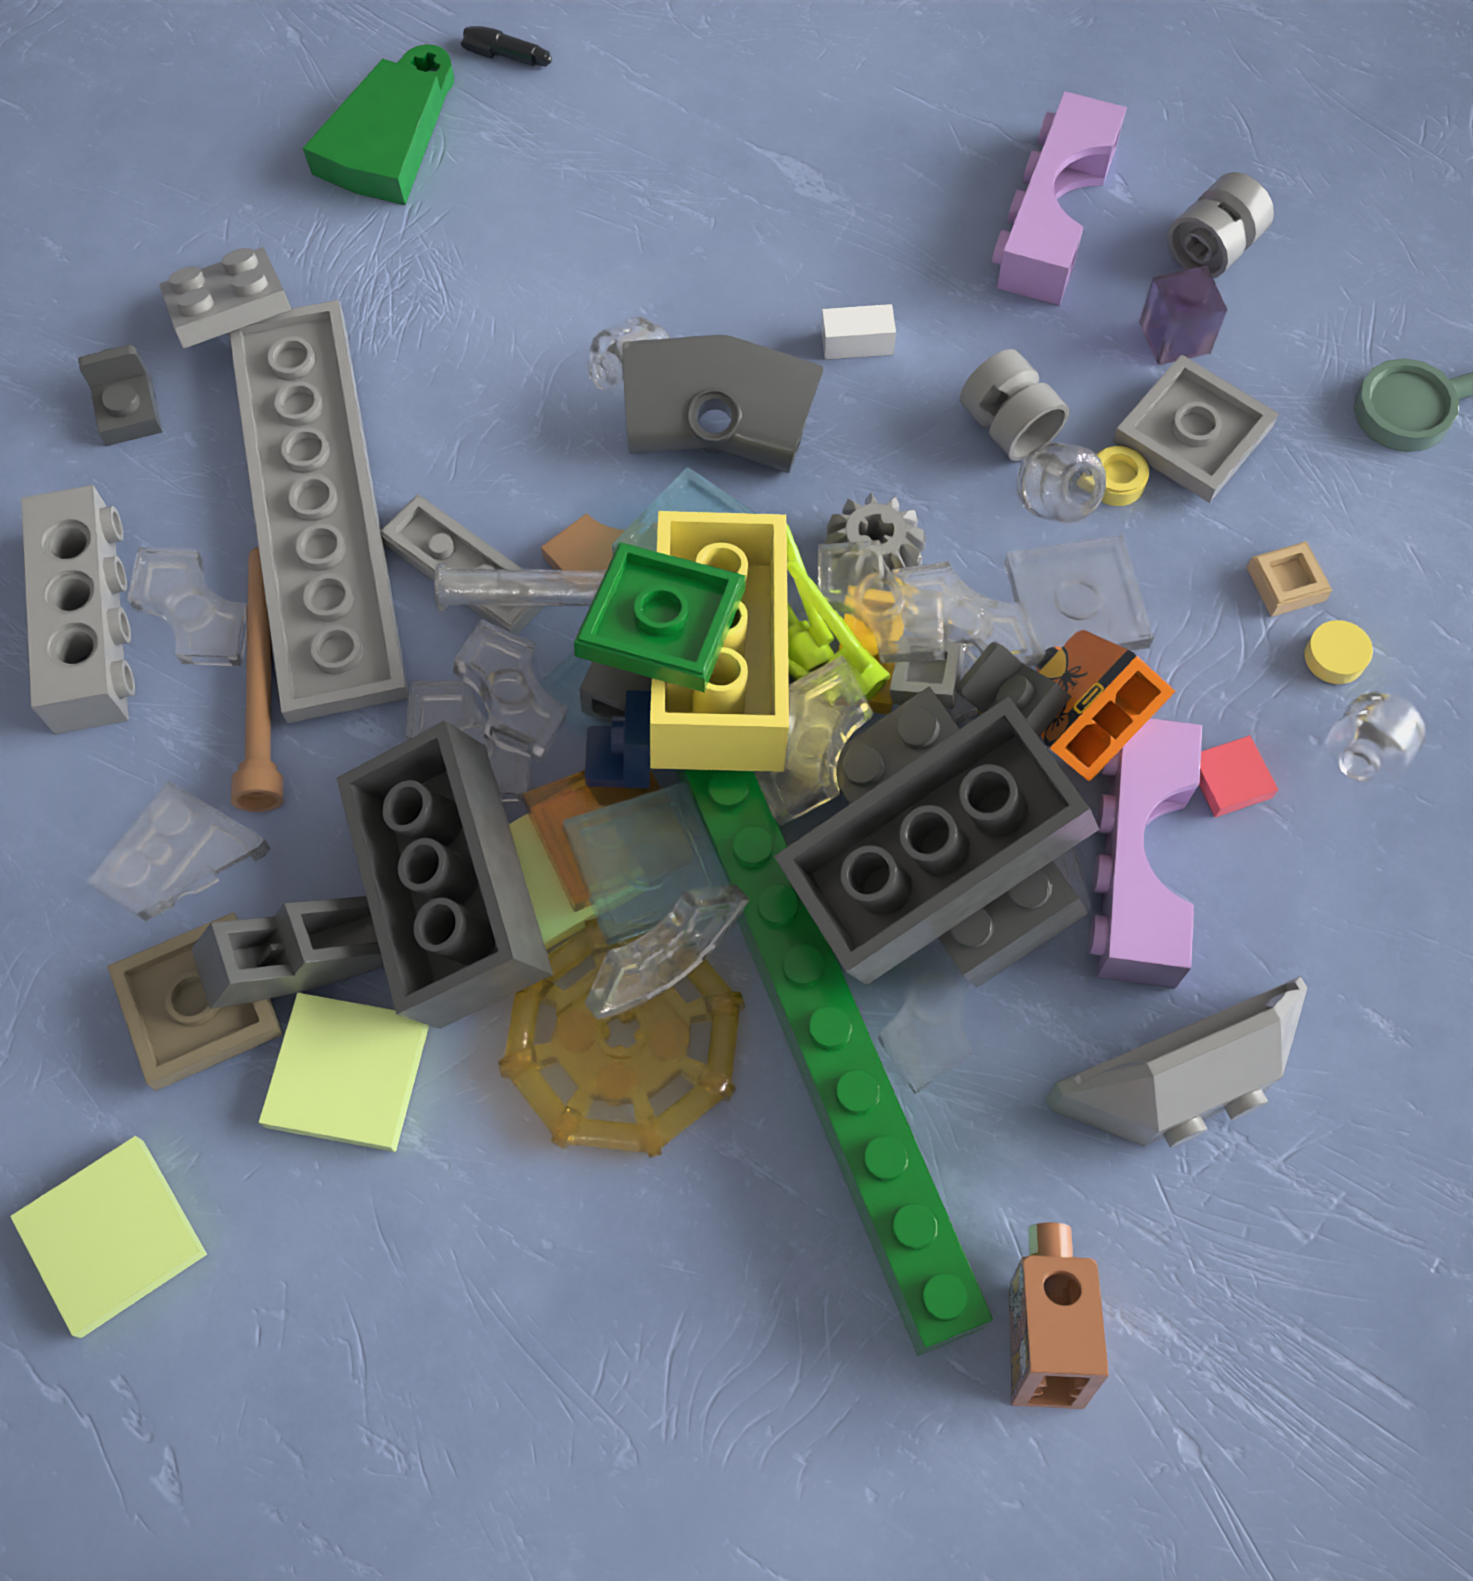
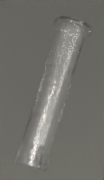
M438 563L435 572L436 605L438 611H446L448 605L590 606L606 570L447 569L446 563Z

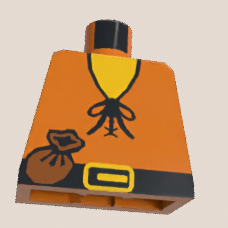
M1085 630L1076 632L1063 647L1055 646L1046 649L1039 656L1036 663L1037 672L1056 682L1072 696L1041 734V737L1055 754L1089 782L1176 692L1134 652Z

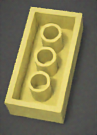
M658 511L657 552L746 575L745 591L705 692L652 678L650 768L784 772L789 732L786 515Z

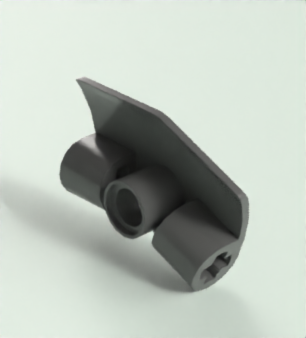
M728 335L627 341L622 344L626 426L630 454L701 448L711 453L726 452L790 473L802 439L806 419L823 373L821 365ZM714 409L727 413L731 419L728 428L716 434L708 433L699 425L702 415Z

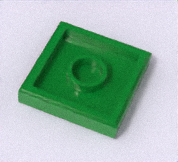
M619 542L575 638V657L705 692L745 591L746 575Z

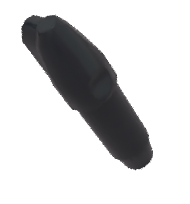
M484 26L466 27L463 31L464 38L461 41V46L467 51L493 59L494 55H501L531 66L539 65L544 67L552 62L549 51L537 44L506 35L500 30Z

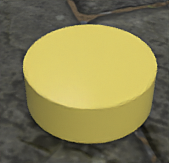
M1111 446L1098 452L1096 456L1102 462V469H1099V471L1096 469V463L1093 458L1091 463L1093 470L1089 469L1087 484L1093 496L1111 506H1125L1138 500L1143 494L1149 478V467L1144 457L1137 451L1124 446Z
M1342 620L1328 621L1320 625L1312 634L1304 651L1305 661L1310 671L1319 679L1332 684H1346L1356 680L1368 666L1373 655V647L1368 635L1357 625Z

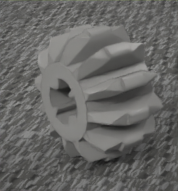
M872 492L865 499V505L863 506L847 499L846 504L843 506L842 514H832L827 524V539L824 540L823 555L826 557V561L831 562L830 572L834 580L849 578V587L860 589L863 585L871 586V590L876 592H883L884 584H888L901 592L903 586L906 585L907 575L916 576L917 572H919L923 558L921 552L925 548L926 536L924 529L917 527L918 518L916 517L915 509L899 512L900 504L896 496L885 505L878 504Z

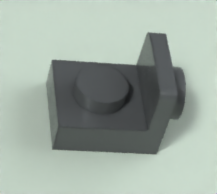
M126 345L106 349L78 358L79 369L91 389L98 433L106 446L163 432L153 381L135 346Z
M996 641L988 645L956 686V691L982 714L1009 696L1038 737L1041 736L1072 697L1056 682L1023 664L1007 648Z

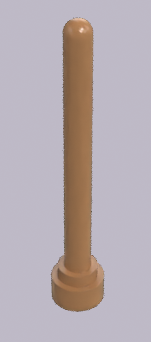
M259 547L252 549L248 555L245 761L238 765V771L234 772L231 776V803L234 807L248 812L271 811L283 804V776L277 771L276 764L271 761L272 640Z

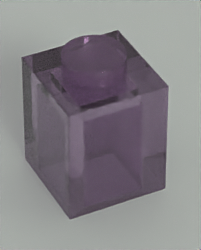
M1206 265L1153 277L1139 323L1157 364L1162 365L1175 362L1181 354L1187 358L1211 354L1228 309Z

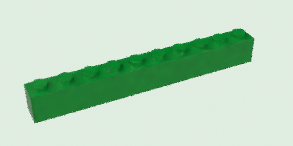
M674 769L917 1356L983 1330L993 1321V1317L832 948L774 857L788 846L755 771Z

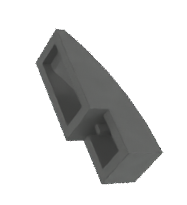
M366 896L284 903L273 917L211 922L191 948L209 1009L293 994L339 982L384 967Z

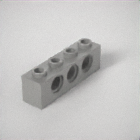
M94 485L22 497L31 708L54 734L129 721L127 697L134 696L135 682L131 667L124 660L123 644L130 643L131 630L124 609L120 607L119 592L127 590V578L122 561L116 553V542L123 541V527L119 513L114 506H106ZM89 656V657H88L87 659H85L84 661L78 663V662H79L81 659H83L84 657Z

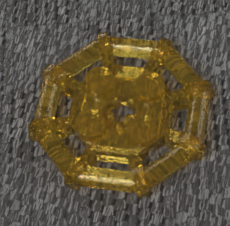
M597 917L585 920L586 927L548 954L553 975L514 994L505 1054L498 1061L500 1075L502 1078H509L552 1133L551 1143L563 1150L569 1145L648 1153L650 1159L662 1155L661 1148L720 1101L731 1100L737 1089L732 1083L739 1015L740 1011L746 1007L742 993L732 991L689 939V930L679 925L670 930L599 923ZM609 950L655 954L650 967L639 966L640 970L622 968L621 964L611 963ZM589 956H592L596 967L568 989L563 991L554 984ZM677 965L703 997L686 1003L666 979L667 975ZM540 1003L556 1008L557 1020L555 1033H552L551 1043L533 1045ZM618 1019L624 1025L631 1023L633 1020L640 1025V1028L634 1033L636 1043L629 1048H625L622 1045L612 1048L605 1042L611 1036L607 1025L611 1021ZM712 1021L707 1065L688 1057L692 1023ZM556 1062L578 1088L566 1106L539 1072V1070ZM680 1075L695 1085L693 1089L655 1118L649 1102L650 1098ZM593 1100L604 1101L613 1106L633 1104L637 1124L588 1119L586 1117Z

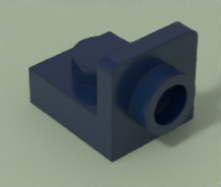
M626 690L625 716H612V726H590L587 729L585 784L587 786L649 789L651 691Z

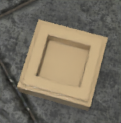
M1307 541L1253 556L1246 567L1271 617L1324 602L1333 591Z

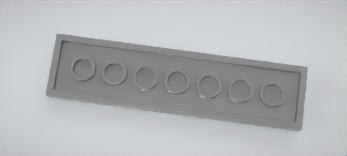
M339 300L292 308L288 312L229 332L281 713L287 723H293L408 699L410 697L383 540L380 534L381 528L345 319Z

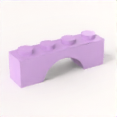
M1064 91L1057 112H1046L1038 138V145H1042L1043 149L1041 152L1031 151L1023 177V183L1029 184L1026 191L1016 190L1009 211L1008 223L1014 225L1011 232L1001 230L995 246L992 263L1001 265L997 289L1060 306L1075 264L1084 226L1069 217L1060 207L1057 199L1077 188L1103 186L1117 148L1127 107Z
M1150 718L1100 770L1102 775H1110L1109 795H1101L1096 821L1099 827L1097 832L1106 834L1105 854H1097L1092 877V891L1102 893L1101 915L1092 916L1088 935V953L1098 955L1097 978L1176 988L1191 969L1194 904L1171 892L1156 877L1145 854L1144 830L1145 826L1157 817L1184 809L1200 783L1202 725Z

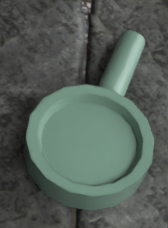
M1407 358L1385 361L1371 369L1356 393L1354 413L1358 424L1372 440L1389 449L1404 452L1426 450L1439 443L1458 416L1460 399L1473 396V372L1448 379L1442 371L1423 361Z

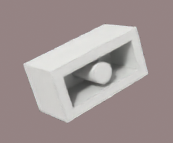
M892 304L822 309L821 335L824 359L894 355L896 327Z

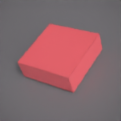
M1251 736L1201 751L1199 787L1215 818L1272 799L1279 790Z

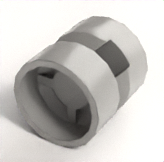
M1231 172L1222 175L1198 198V201L1194 202L1170 225L1167 235L1168 244L1175 260L1183 269L1196 277L1203 279L1218 278L1271 226L1274 210L1268 192L1258 181L1247 174Z
M1008 349L991 356L978 366L964 384L960 394V401L980 426L990 427L989 433L994 442L1010 460L1017 462L1035 455L1046 447L1060 433L1068 420L1070 411L1067 404L1048 384L1038 383V372L1019 351Z

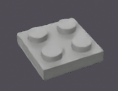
M264 247L256 250L250 248L234 250L226 254L222 258V262L202 269L195 266L182 268L174 272L168 281L159 283L170 318L183 349L292 310Z
M1181 354L1117 427L1112 442L1118 446L1128 447L1137 451L1144 457L1148 465L1210 503L1273 428L1279 413Z

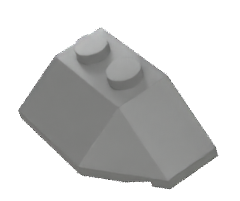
M1301 976L1285 984L1122 1055L1055 1083L1046 1097V1101L1053 1112L1142 1146L1151 1144L1164 1137L1170 1148L1187 1142L1208 1130L1203 1120L1226 1111L1230 1120H1235L1263 1107L1269 1102L1264 1092L1283 1077L1307 992V986Z

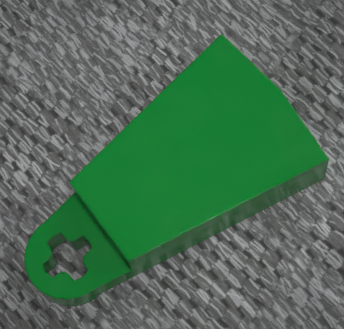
M425 44L408 50L397 63L382 58L302 148L311 174L355 194L406 205L446 95L454 84V72L449 54L439 46ZM431 68H434V69H436V72H435V71H429V70H430Z

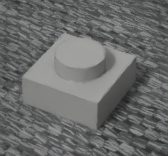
M900 638L890 686L892 704L902 705L930 686L945 708L955 709L958 693L956 686L960 682L964 662L963 643Z

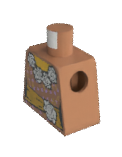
M1053 1222L1034 1224L1028 1228L1029 1256L1021 1257L1009 1288L1011 1406L1084 1409L1109 1376L1098 1265L1096 1260L1091 1258L1073 1257L1070 1226Z

